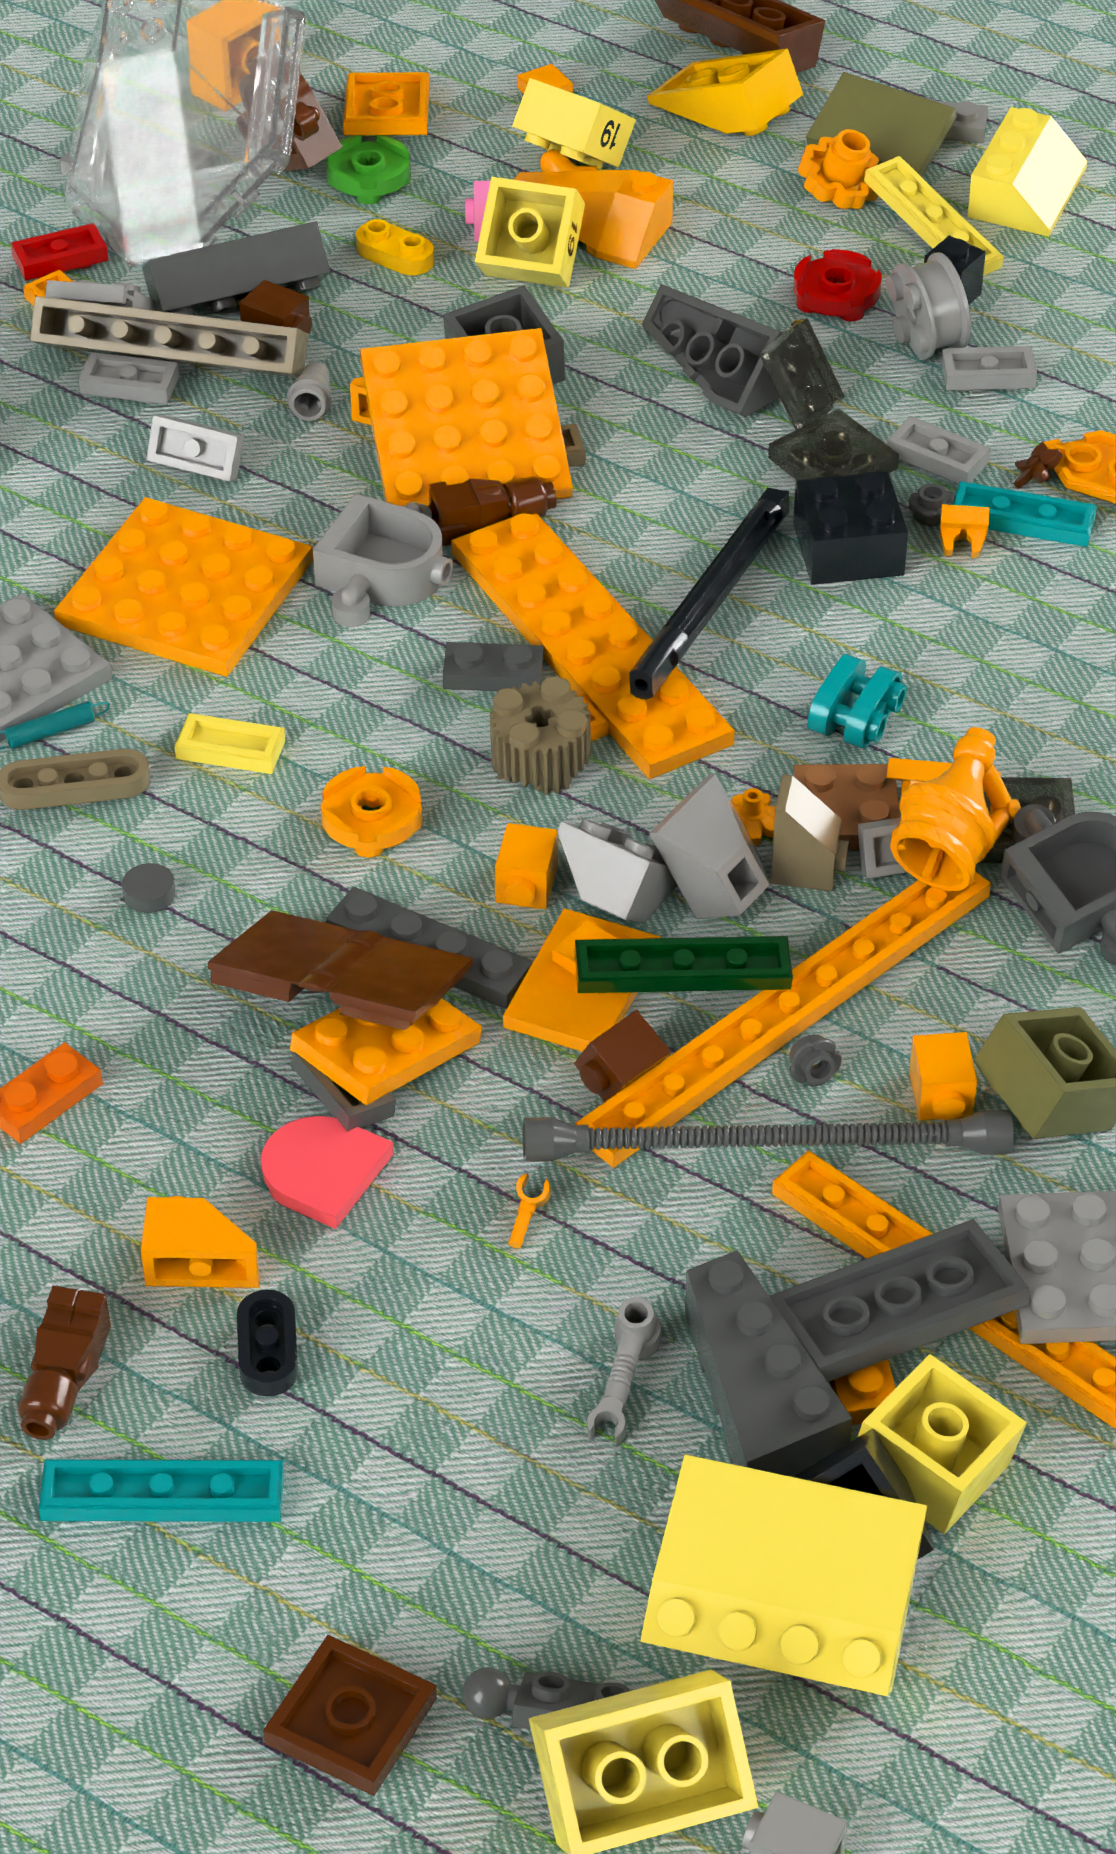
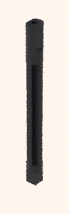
M773 488L765 490L630 670L629 681L630 693L644 700L654 697L789 513V491Z

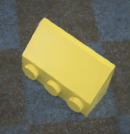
M1010 107L971 174L967 217L1049 237L1087 168V160L1052 116L1037 113L1029 108L1018 109Z

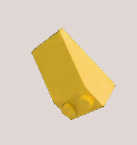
M788 48L691 62L647 95V99L651 105L723 133L744 132L745 136H752L768 128L767 123L773 118L789 112V105L800 98L803 92Z

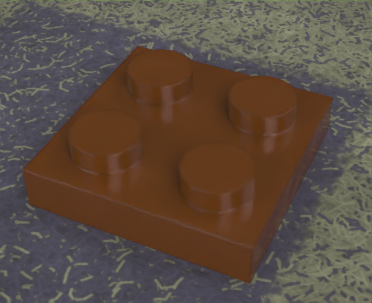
M327 1635L264 1728V1743L375 1796L436 1701L437 1686L348 1643Z

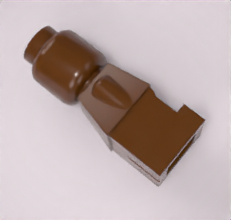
M535 476L510 480L505 484L504 489L501 482L496 480L469 479L463 483L446 485V482L443 481L429 484V508L432 512V520L435 521L441 530L442 546L452 545L451 540L518 514H538L542 518L548 509L556 508V493L551 481L542 482L540 478Z
M52 1286L47 1299L48 1307L40 1327H37L36 1349L31 1362L33 1373L27 1379L18 1406V1413L22 1419L20 1426L27 1435L36 1439L48 1440L54 1437L56 1431L61 1430L68 1424L78 1391L99 1367L98 1362L111 1328L106 1294Z

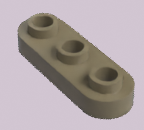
M116 749L14 761L0 770V800L4 805L12 809L28 810L131 798L141 794L148 788L150 784L149 762L144 754L133 749Z

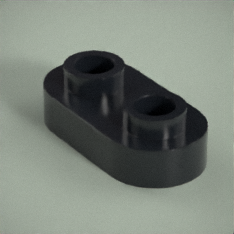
M259 1290L253 1292L240 1302L237 1309L240 1379L244 1387L256 1395L276 1396L289 1390L298 1377L295 1308L291 1299L279 1291ZM265 1371H274L271 1373H263Z

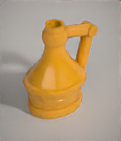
M972 727L967 730L965 736H962L954 747V761L952 765L942 775L922 783H914L901 793L899 802L901 819L900 824L892 831L890 849L895 860L905 871L919 881L934 888L946 891H961L968 887L974 879L976 864L986 857L1009 822L1014 820L1017 811L1021 809L1018 800L1011 799L996 767L993 765L996 754L994 749L996 738L985 729ZM983 789L991 803L990 815L984 799Z

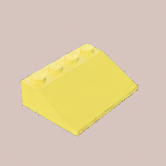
M685 1454L652 1579L640 1642L888 1696L893 1689L928 1505Z

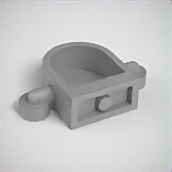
M357 493L354 494L313 548L315 586L335 591L331 599L332 617L336 623L345 627H356L366 623L371 615L370 602L383 606H406L423 601L436 592L439 586L447 584L453 568L452 559L444 557L442 554V533L439 526L432 520L430 508L417 502H410L406 506H398Z

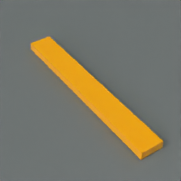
M810 1150L773 1181L772 1194L866 1259L933 1234ZM1015 1310L968 1328L1116 1430V1357L1093 1341L1020 1344Z

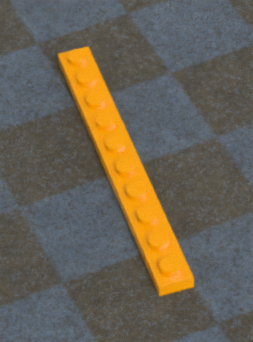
M975 872L974 879L968 887L961 891H946L917 880L793 968L791 989L762 990L577 1121L575 1125H588L594 1131L595 1128L602 1130L604 1127L608 1128V1130L611 1127H614L615 1130L618 1127H621L622 1130L624 1127H628L629 1130L631 1127H636L637 1130L638 1127H643L644 1130L645 1127H650L652 1130V1127H657L658 1129L659 1127H664L666 1129L668 1126H673L989 898L991 882ZM624 1146L622 1149H617V1147L615 1149H610V1147L603 1149L601 1147L600 1150H597L594 1147L591 1151L614 1168L637 1152L639 1148L638 1146L636 1149H632L631 1146L629 1149H624Z

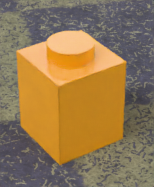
M507 823L495 864L496 903L547 909L558 869V832L556 829Z
M967 1032L913 1035L909 1075L918 1121L963 1118L973 1114L977 1078Z

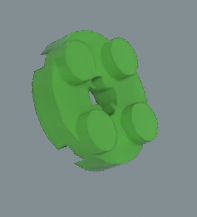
M362 135L351 136L341 140L342 148L328 156L326 166L328 184L343 193L356 196L360 203L374 204L379 202L382 195L395 192L411 181L409 152L407 147L400 141L384 135H375L376 142H362Z

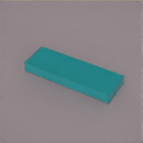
M959 481L954 497L955 501L952 503L953 505L989 507L988 530L1088 547L1097 513V505L963 481Z

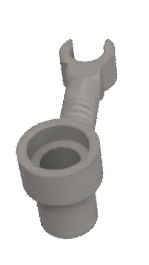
M640 1297L625 1300L619 1308V1317L614 1326L615 1341L618 1347L616 1357L614 1358L604 1396L601 1398L599 1406L594 1408L587 1418L590 1441L595 1436L596 1427L604 1421H611L617 1425L614 1434L616 1447L624 1441L626 1436L625 1404L639 1359L653 1355L661 1344L660 1321L654 1314L652 1305L646 1299Z

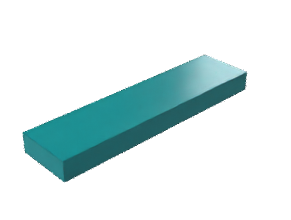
M45 1459L39 1501L40 1520L281 1522L284 1464L283 1460Z

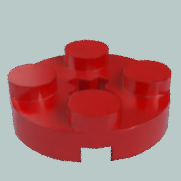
M841 249L824 251V258L811 261V255L803 258L794 270L793 291L797 298L796 306L799 310L806 313L816 312L828 316H839L841 319L849 322L858 321L864 317L865 310L874 306L878 301L881 293L882 274L879 268L877 273L871 268L872 261L857 252Z

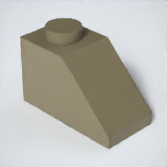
M782 774L775 808L771 884L832 891L836 871H846L849 852V841L840 840L842 819L793 775Z

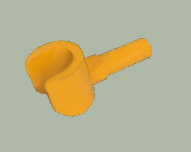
M528 1173L520 1176L516 1183L520 1204L508 1245L520 1249L535 1209L544 1206L551 1197V1188L547 1179L545 1180L541 1195L535 1198L525 1196L524 1188L528 1182Z

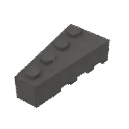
M736 1250L686 1270L685 1316L702 1370L707 1375L711 1389V1400L716 1415H719L726 1436L725 1445L731 1463L794 1477L848 1444L851 1437V1415L739 1251Z

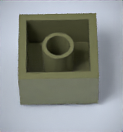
M1072 1007L1008 1013L1001 1016L973 1062L986 1077L990 1087L1000 1095L1017 1117L1020 1126L1033 1139L1112 1130L1116 1124V1049L1083 1008Z

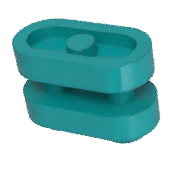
M843 654L813 699L808 715V729L825 736H830L839 724L845 726V743L862 749H866L872 741L878 743L883 736L887 718L891 711L898 713L904 703L907 685L902 684V674L880 666L872 678L864 676L866 670L865 660Z

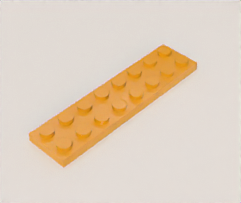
M518 514L451 540L454 558L531 645L544 646V660L560 678L568 680L571 691L575 690L577 697L585 695L608 721L611 737L649 780L734 745L735 730L677 666L653 698L648 700L639 699L630 693L629 672L653 640L538 514Z

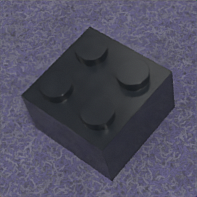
M888 471L796 480L793 525L811 585L904 576L908 529Z

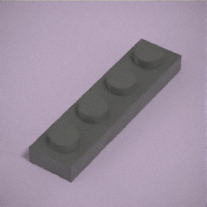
M354 886L326 918V923L358 931H373L384 937L472 957L473 965L453 987L507 1009L533 961Z

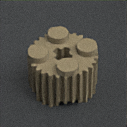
M551 676L544 679L541 685L537 681H533L530 686L522 683V688L516 686L499 690L494 696L492 712H490L491 761L494 772H498V778L508 781L512 779L514 783L522 781V786H527L530 783L537 791H543L545 795H548L550 790L559 793V788L569 789L572 777L576 778L578 771L583 772L584 764H588L589 757H591L590 711H588V704L584 703V698L582 696L577 697L575 690L571 691L568 680Z

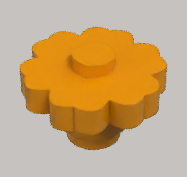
M846 129L833 138L821 137L817 145L809 144L805 147L797 170L802 177L806 178L804 188L812 193L817 200L822 202L832 200L840 209H861L865 201H875L878 197L864 182L866 169L878 165L879 158L871 153L870 141L864 134L856 130Z

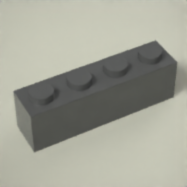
M317 221L150 259L142 267L149 296L156 301L154 311L196 316L194 310L211 307L212 313L236 308V300L244 299L263 280L285 288L294 287L296 292L304 293L321 287L320 281L331 273Z

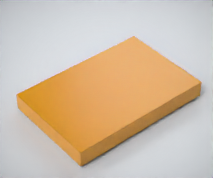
M382 72L347 74L343 135H427L430 92L429 73Z
M564 908L504 1012L503 1028L583 1052L591 1041L624 1019L638 992L577 993L576 976L552 961V948L587 919L618 939L661 938V936Z

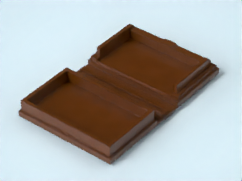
M274 910L268 912L208 961L212 984L286 1002L291 1001L304 988L316 992L326 991L330 992V999L334 1000V1004L341 1005L340 1015L400 1030L408 1029L430 1007L437 1005L441 997L473 965L472 957L384 937L373 931H358Z

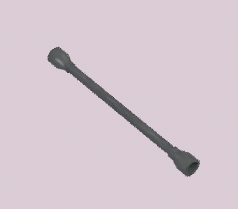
M984 1110L961 1119H945V1122L940 1124L938 1122H934V1124L931 1122L927 1124L921 1122L918 1124L916 1122L912 1125L911 1123H906L905 1125L904 1123H899L898 1125L897 1123H892L891 1125L890 1123H885V1125L883 1123H878V1125L875 1123H871V1125L865 1123L862 1126L861 1123H858L855 1126L853 1123L849 1126L848 1124H843L842 1126L841 1124H836L835 1126L834 1124H829L828 1127L826 1124H822L821 1127L819 1124H815L814 1127L812 1124H808L807 1127L805 1124H801L799 1127L798 1124H795L793 1127L792 1125H786V1127L785 1125H779V1128L777 1125H773L772 1128L770 1125H766L765 1128L763 1125H759L758 1128L756 1125H752L751 1128L749 1125H745L744 1128L742 1125H738L737 1128L731 1125L730 1128L728 1126H723V1128L721 1126H716V1128L714 1126H709V1128L702 1126L701 1129L699 1126H695L694 1129L692 1126H688L687 1129L685 1126H681L680 1129L678 1126L673 1127V1129L668 1126L666 1129L664 1127H659V1129L652 1127V1130L650 1127H645V1130L643 1127H638V1130L636 1127H631L630 1130L628 1127H624L623 1130L621 1127H618L616 1130L614 1127H611L609 1130L604 1127L602 1130L595 1128L594 1131L588 1125H572L553 1117L523 1118L522 1127L524 1162L555 1161L573 1153H588L594 1147L597 1150H600L601 1147L603 1149H608V1147L610 1149H615V1147L622 1149L623 1146L624 1149H629L630 1146L632 1149H636L637 1146L639 1149H643L644 1146L646 1149H650L651 1146L653 1149H657L658 1146L663 1149L665 1146L672 1148V1145L674 1148H679V1146L681 1148H686V1146L688 1148H693V1146L700 1148L701 1145L703 1148H707L708 1145L710 1148H713L715 1145L717 1148H720L722 1145L723 1147H728L729 1145L730 1147H735L736 1144L738 1147H742L743 1144L745 1147H749L750 1144L752 1147H756L757 1144L759 1147H763L764 1144L766 1147H770L771 1144L774 1147H777L778 1144L783 1147L785 1144L787 1146H792V1144L794 1146H799V1144L801 1146H806V1144L808 1146H813V1144L815 1146H820V1144L823 1146H827V1144L833 1146L836 1143L837 1146H840L842 1143L843 1145H848L849 1143L850 1145H855L856 1143L857 1145H862L863 1143L864 1145H869L870 1143L871 1145H876L877 1143L883 1145L885 1142L886 1145H890L892 1142L893 1145H896L899 1142L900 1145H903L905 1142L906 1144H911L912 1142L913 1144H918L919 1142L920 1144H925L926 1142L927 1144H932L933 1142L939 1144L941 1142L946 1147L960 1146L980 1154H1010L1014 1139L1013 1119L1010 1110Z

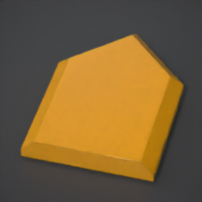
M1098 430L1083 434V439L1062 443L1060 439L1043 442L1048 449H1057L1063 454L1060 462L1053 469L1065 488L1116 505V434Z

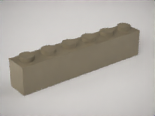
M35 296L30 341L46 347L298 378L305 368L309 334L298 328Z

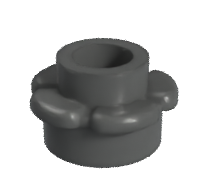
M926 484L918 489V493L914 492L910 495L909 506L913 508L912 515L917 522L926 526H939L942 504L953 505L952 503L955 501V498L951 492L939 484Z
M816 1034L800 1038L792 1046L789 1054L792 1077L797 1082H807L810 1086H819L829 1081L834 1073L839 1070L842 1062L841 1053L835 1050V1043Z

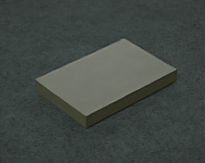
M843 72L806 135L807 144L817 145L821 137L833 138L843 130H856L869 139L871 153L879 158L878 164L900 156L923 177L957 117L956 109Z

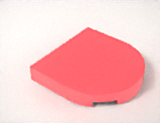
M311 1116L297 1119L279 1128L267 1140L261 1155L263 1179L269 1188L272 1198L278 1203L336 1229L394 1155L393 1142L360 1127L347 1132L338 1119L333 1117Z

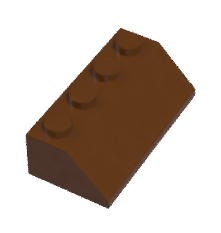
M655 0L664 18L679 24L678 27L685 32L700 33L709 37L710 42L716 46L734 48L742 52V55L788 48L797 75L799 72L816 67L826 20L780 0Z

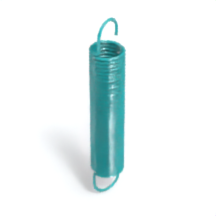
M85 701V703L83 702L64 710L55 711V713L46 714L34 720L8 727L1 731L0 734L5 732L7 742L10 748L13 749L39 739L41 740V738H48V736L71 730V728H78V726L92 723L95 721V716L91 706L108 705L107 709L97 713V716L104 714L109 709L110 703L100 702L93 705L90 701Z

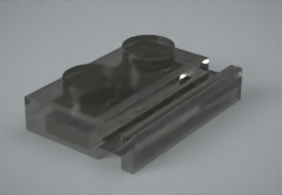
M808 318L793 321L791 323L792 327L789 330L779 334L759 353L797 433L810 431L834 408L833 404L836 401L842 400L845 397Z

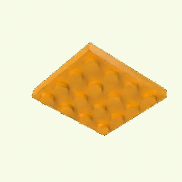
M541 328L360 349V362L385 502L398 506H406L410 502H417L429 508V484L445 481L446 485L463 483L469 479L496 480L501 482L504 489L505 484L510 480L532 476L540 478L542 482L551 481L555 489L556 499L572 497L573 486Z
M144 497L55 608L54 616L67 629L228 677L313 562V546Z

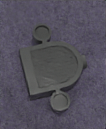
M1030 804L1022 807L1014 817L1012 835L1016 844L1004 851L1000 873L1001 879L1058 954L1099 932H1103L1100 943L1101 954L1106 961L1116 966V816L1102 812H1082L1066 817L1056 823L1052 812L1044 806Z

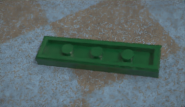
M788 936L575 940L574 955L577 993L791 989L793 974Z

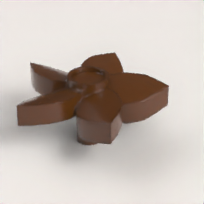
M1042 441L1034 448L1031 457L1015 462L1016 467L1022 474L1013 484L1019 489L1033 477L1038 483L1048 481L1051 478L1048 470H1052L1058 465L1063 454L1057 449H1048Z

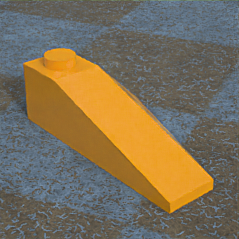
M638 170L519 172L513 179L577 189L585 202L578 240L586 244V252L594 257L636 269L672 224L673 180L656 176L651 172H641Z

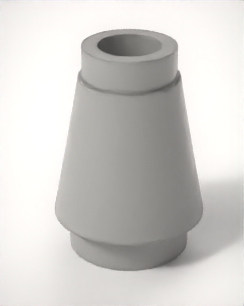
M312 362L306 365L302 373L289 388L287 403L295 416L305 421H313L324 416L330 410L332 404L330 372L324 364Z

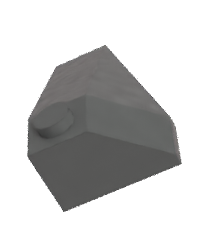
M663 284L660 285L642 323L661 347L683 367V372L703 390L702 393L710 402L744 417L792 392L812 352L808 347L776 329Z

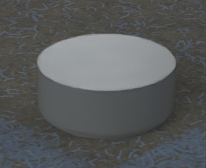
M155 863L137 865L131 868L122 880L124 900L135 911L143 913L157 912L168 907L175 898L174 876L163 865Z

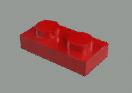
M94 223L11 242L12 256L25 281L35 278L39 279L57 270L64 272L76 268L84 269L93 264L109 261L107 245Z

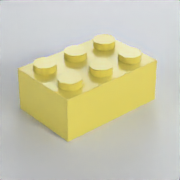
M712 1669L529 1718L556 1844L566 1854H593L759 1808L731 1681Z

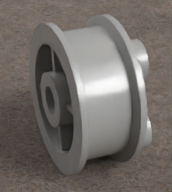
M937 252L931 254L928 257L927 263L914 267L907 263L897 264L892 274L887 275L885 280L887 292L893 301L896 318L893 319V329L897 340L901 344L908 342L919 359L922 360L931 358L935 349L948 345H951L953 348L966 347L971 336L969 304L962 281L948 257L943 253Z

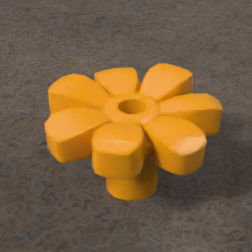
M750 788L745 790L743 794L732 797V805L755 846L761 844L762 834L768 838L774 837L776 806H771L769 794L762 793V791L756 788Z

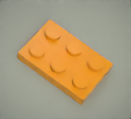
M442 998L437 1005L430 1007L406 1030L340 1015V1008L293 1032L290 1050L293 1053L296 1052L329 1079L367 1106L388 1092L396 1090L479 1044L482 1026Z

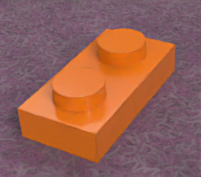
M62 1043L0 1088V1128L18 1143L22 1144L103 1084L101 1069L67 1043Z

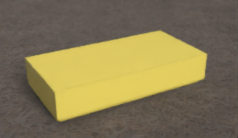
M189 713L175 744L176 759L272 774L285 743V728Z

